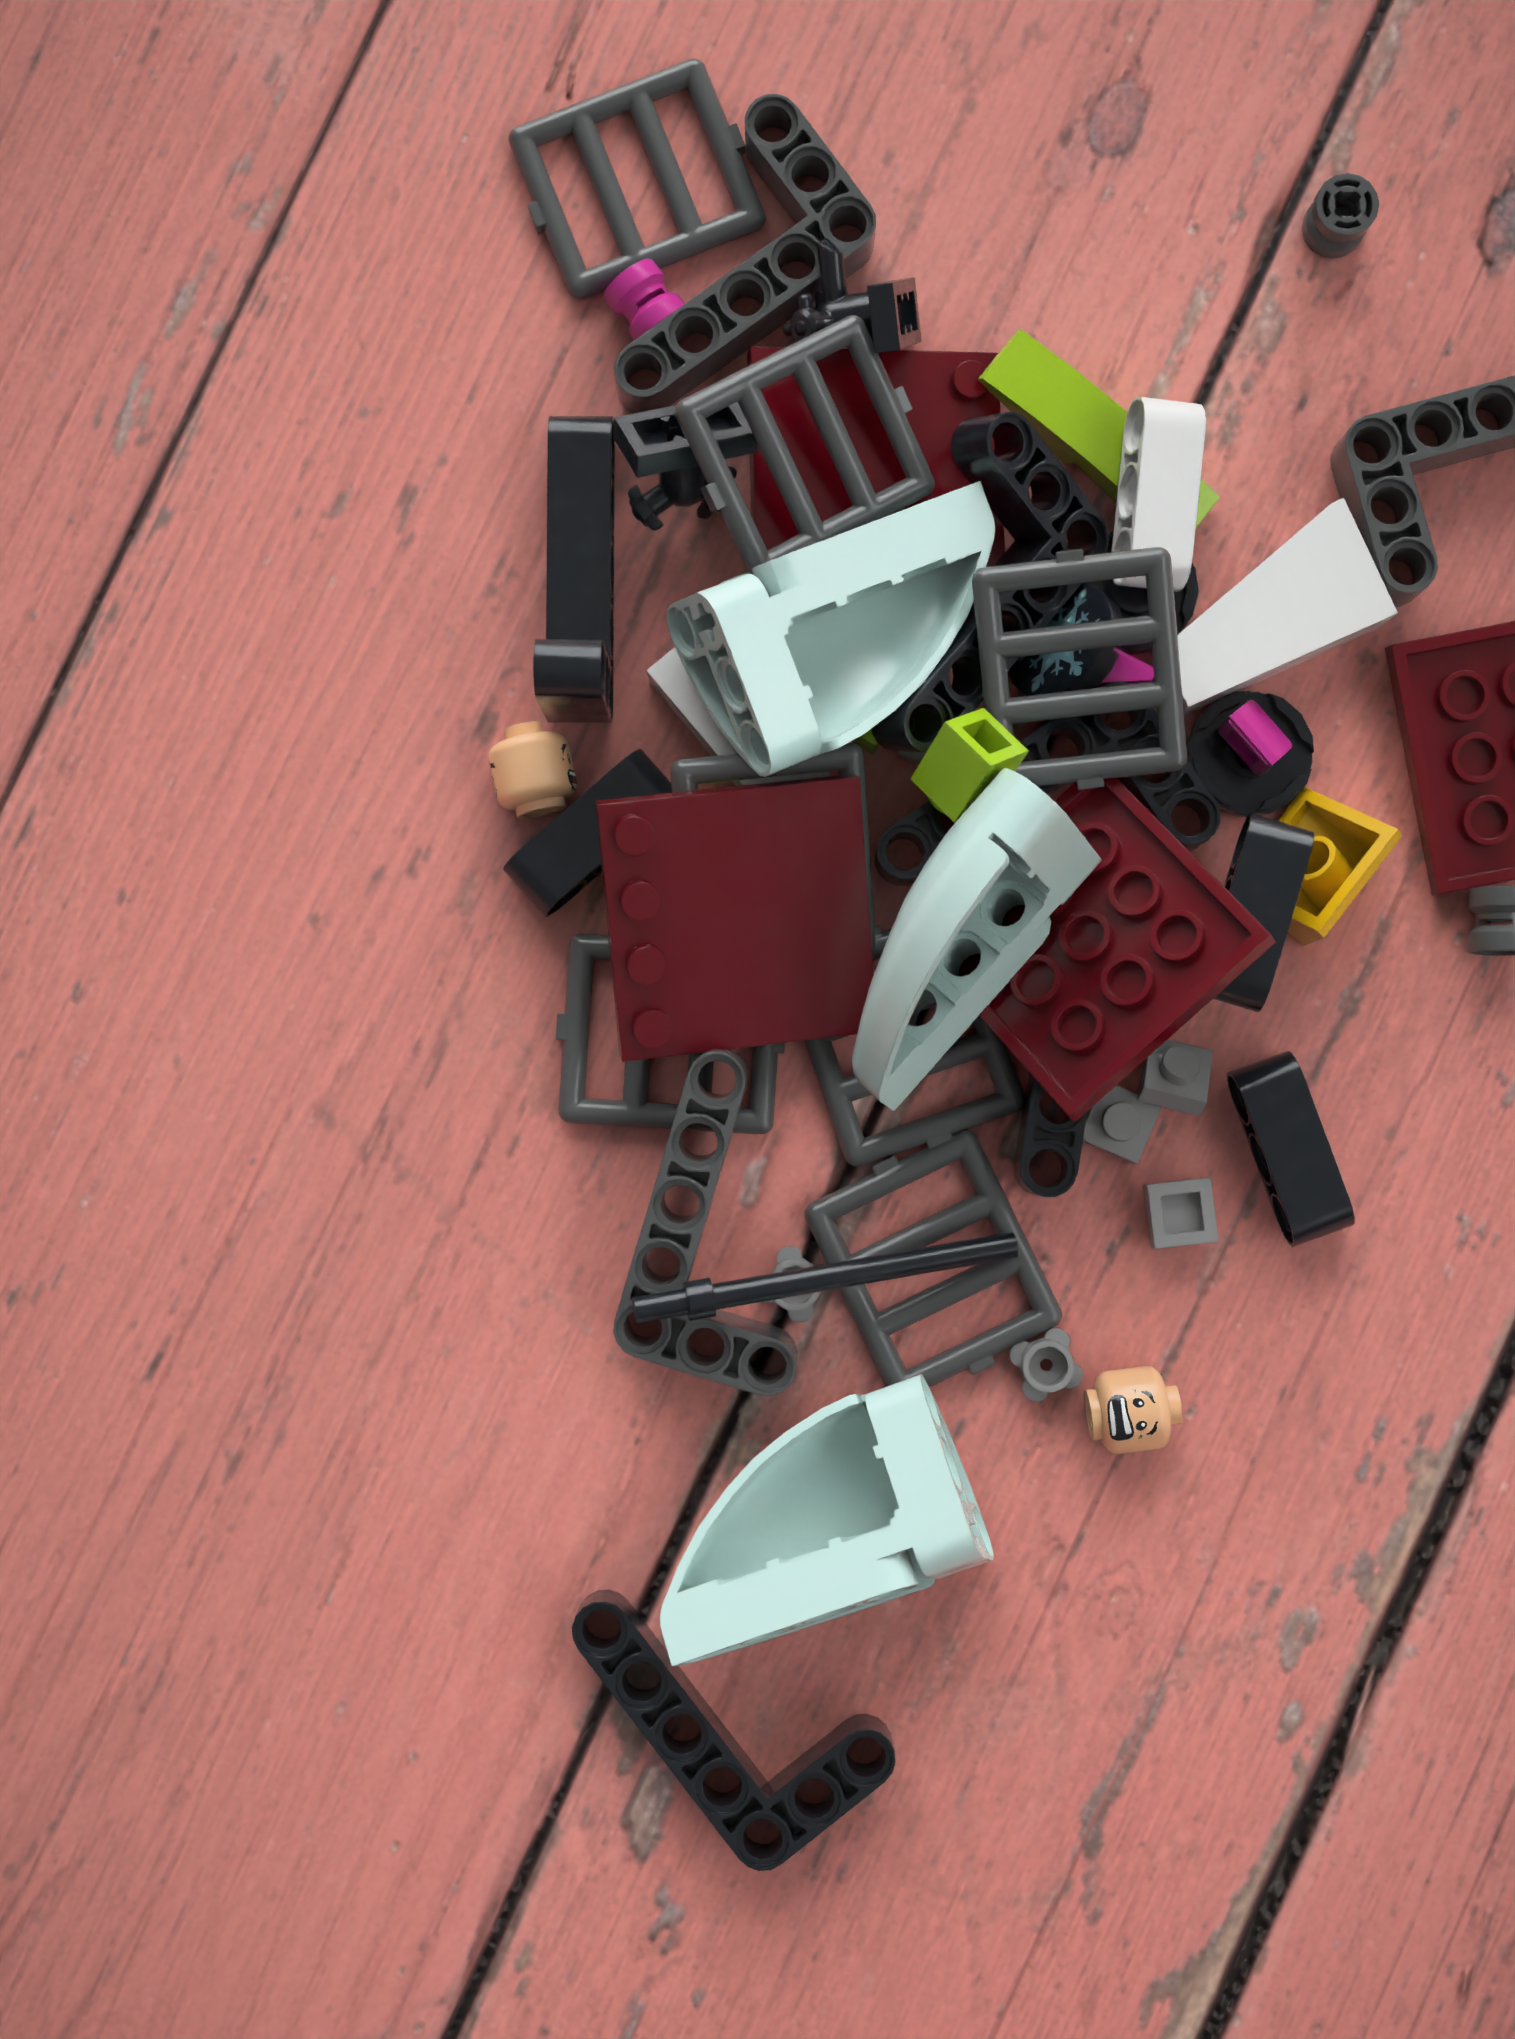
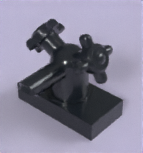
M824 238L821 242H816L822 290L815 294V307L810 294L806 293L799 296V310L793 314L791 321L783 326V333L785 335L792 336L795 342L847 316L856 315L865 322L874 343L875 353L901 350L922 342L915 277L868 285V292L848 295L843 253L827 238Z
M738 402L706 417L724 459L757 453L758 445ZM676 405L614 417V440L636 477L659 473V484L643 494L638 485L633 486L628 491L629 504L634 517L652 531L659 530L664 526L658 515L673 505L676 507H690L701 501L702 503L697 509V516L702 519H708L713 513L710 511L700 490L701 487L707 485V482L676 419ZM728 466L735 479L737 476L736 469Z

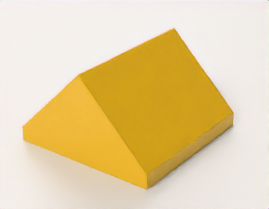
M1306 787L1298 793L1277 820L1314 832L1311 855L1287 932L1288 935L1303 946L1321 940L1328 934L1403 836L1397 828Z

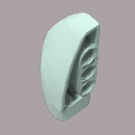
M981 481L770 560L752 568L753 574L746 572L716 586L679 600L667 608L666 617L670 636L693 687L720 731L737 753L758 775L763 777L769 776L819 754L842 747L862 736L894 712L925 682L949 649L969 614L974 601L972 589L973 574L978 569L986 567L993 545L995 522Z
M1004 768L998 773L946 833L925 863L904 899L872 978L860 1019L852 1055V1066L854 1075L860 1084L893 1111L896 1110L985 1007L989 1005L1016 972L1043 944L1050 932V915L1060 904L1063 905L1102 861L1062 808L1034 783L1013 770ZM1025 905V910L1020 920L1013 925L1002 926L1003 918L1011 908ZM981 954L980 963L976 970L969 975L959 976L960 967L964 960L971 955ZM935 1002L937 1007L933 1018L924 1025L916 1026L917 1015L920 1010L927 1004Z
M917 1375L861 1396L858 1394L849 1395L821 1408L787 1430L755 1456L724 1490L698 1526L677 1567L662 1604L660 1628L672 1666H683L861 1611L930 1588L935 1583V1579L943 1578L994 1559L991 1541L968 1476L940 1409L923 1375Z

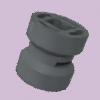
M1350 173L1335 175L1324 182L1307 210L1302 224L1304 240L1312 251L1322 257L1334 259L1344 257L1356 249L1378 213L1379 200L1377 192L1371 183L1360 175ZM1342 204L1344 207H1335V205Z
M1515 886L1470 888L1468 908L1475 914V927L1468 933V953L1475 955L1515 956ZM1491 923H1492V924H1512V925H1491Z

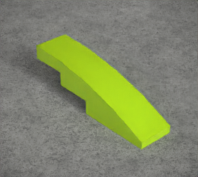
M1022 329L1016 330L978 380L1008 410L1023 415L1050 450L1064 464L1075 463L1099 488L1117 503L1123 432L1127 411ZM1202 479L1200 480L1196 528L1220 499V496Z

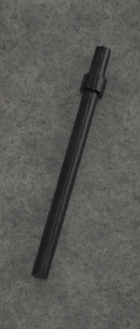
M1010 1232L714 1284L711 1283L710 1278L683 1282V1289L632 1297L636 1323L684 1315L688 1316L689 1321L716 1317V1310L1017 1258L1018 1244L1014 1233Z

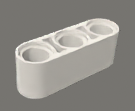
M1137 396L1129 406L1124 425L1112 552L1153 547L1166 549L1171 556L1174 591L1179 592L1187 583L1192 566L1206 431L1205 410L1201 404ZM1146 576L1113 579L1117 585L1147 588Z

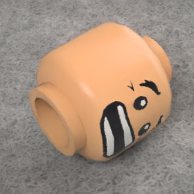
M539 721L524 722L504 729L506 739L495 744L488 754V764L498 804L505 809L515 810L518 819L536 818L564 810L566 808L565 799L573 795L577 787L576 775L566 737L557 732L543 731Z
M1152 1366L1104 1371L1095 1379L1094 1389L1084 1391L1085 1413L1090 1438L1092 1441L1101 1440L1105 1449L1111 1454L1117 1455L1161 1449L1169 1443L1171 1425L1182 1424V1406L1177 1386H1165L1162 1376Z

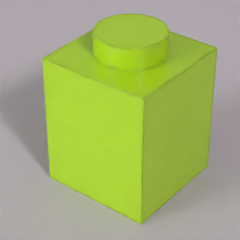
M981 708L945 721L912 775L911 780L928 796L929 801L938 811L946 814L955 823L1002 769L1007 768L1016 772L1029 750L985 708Z

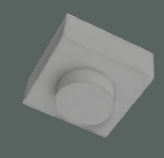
M1171 1040L1165 1041L1143 1061L1137 1101L1200 1116L1207 1103L1213 1051Z
M1116 1085L1088 1111L1083 1142L1133 1164H1138L1162 1107L1137 1101L1138 1094Z
M1205 1177L1143 1185L1151 1248L1159 1249L1219 1242L1211 1178Z

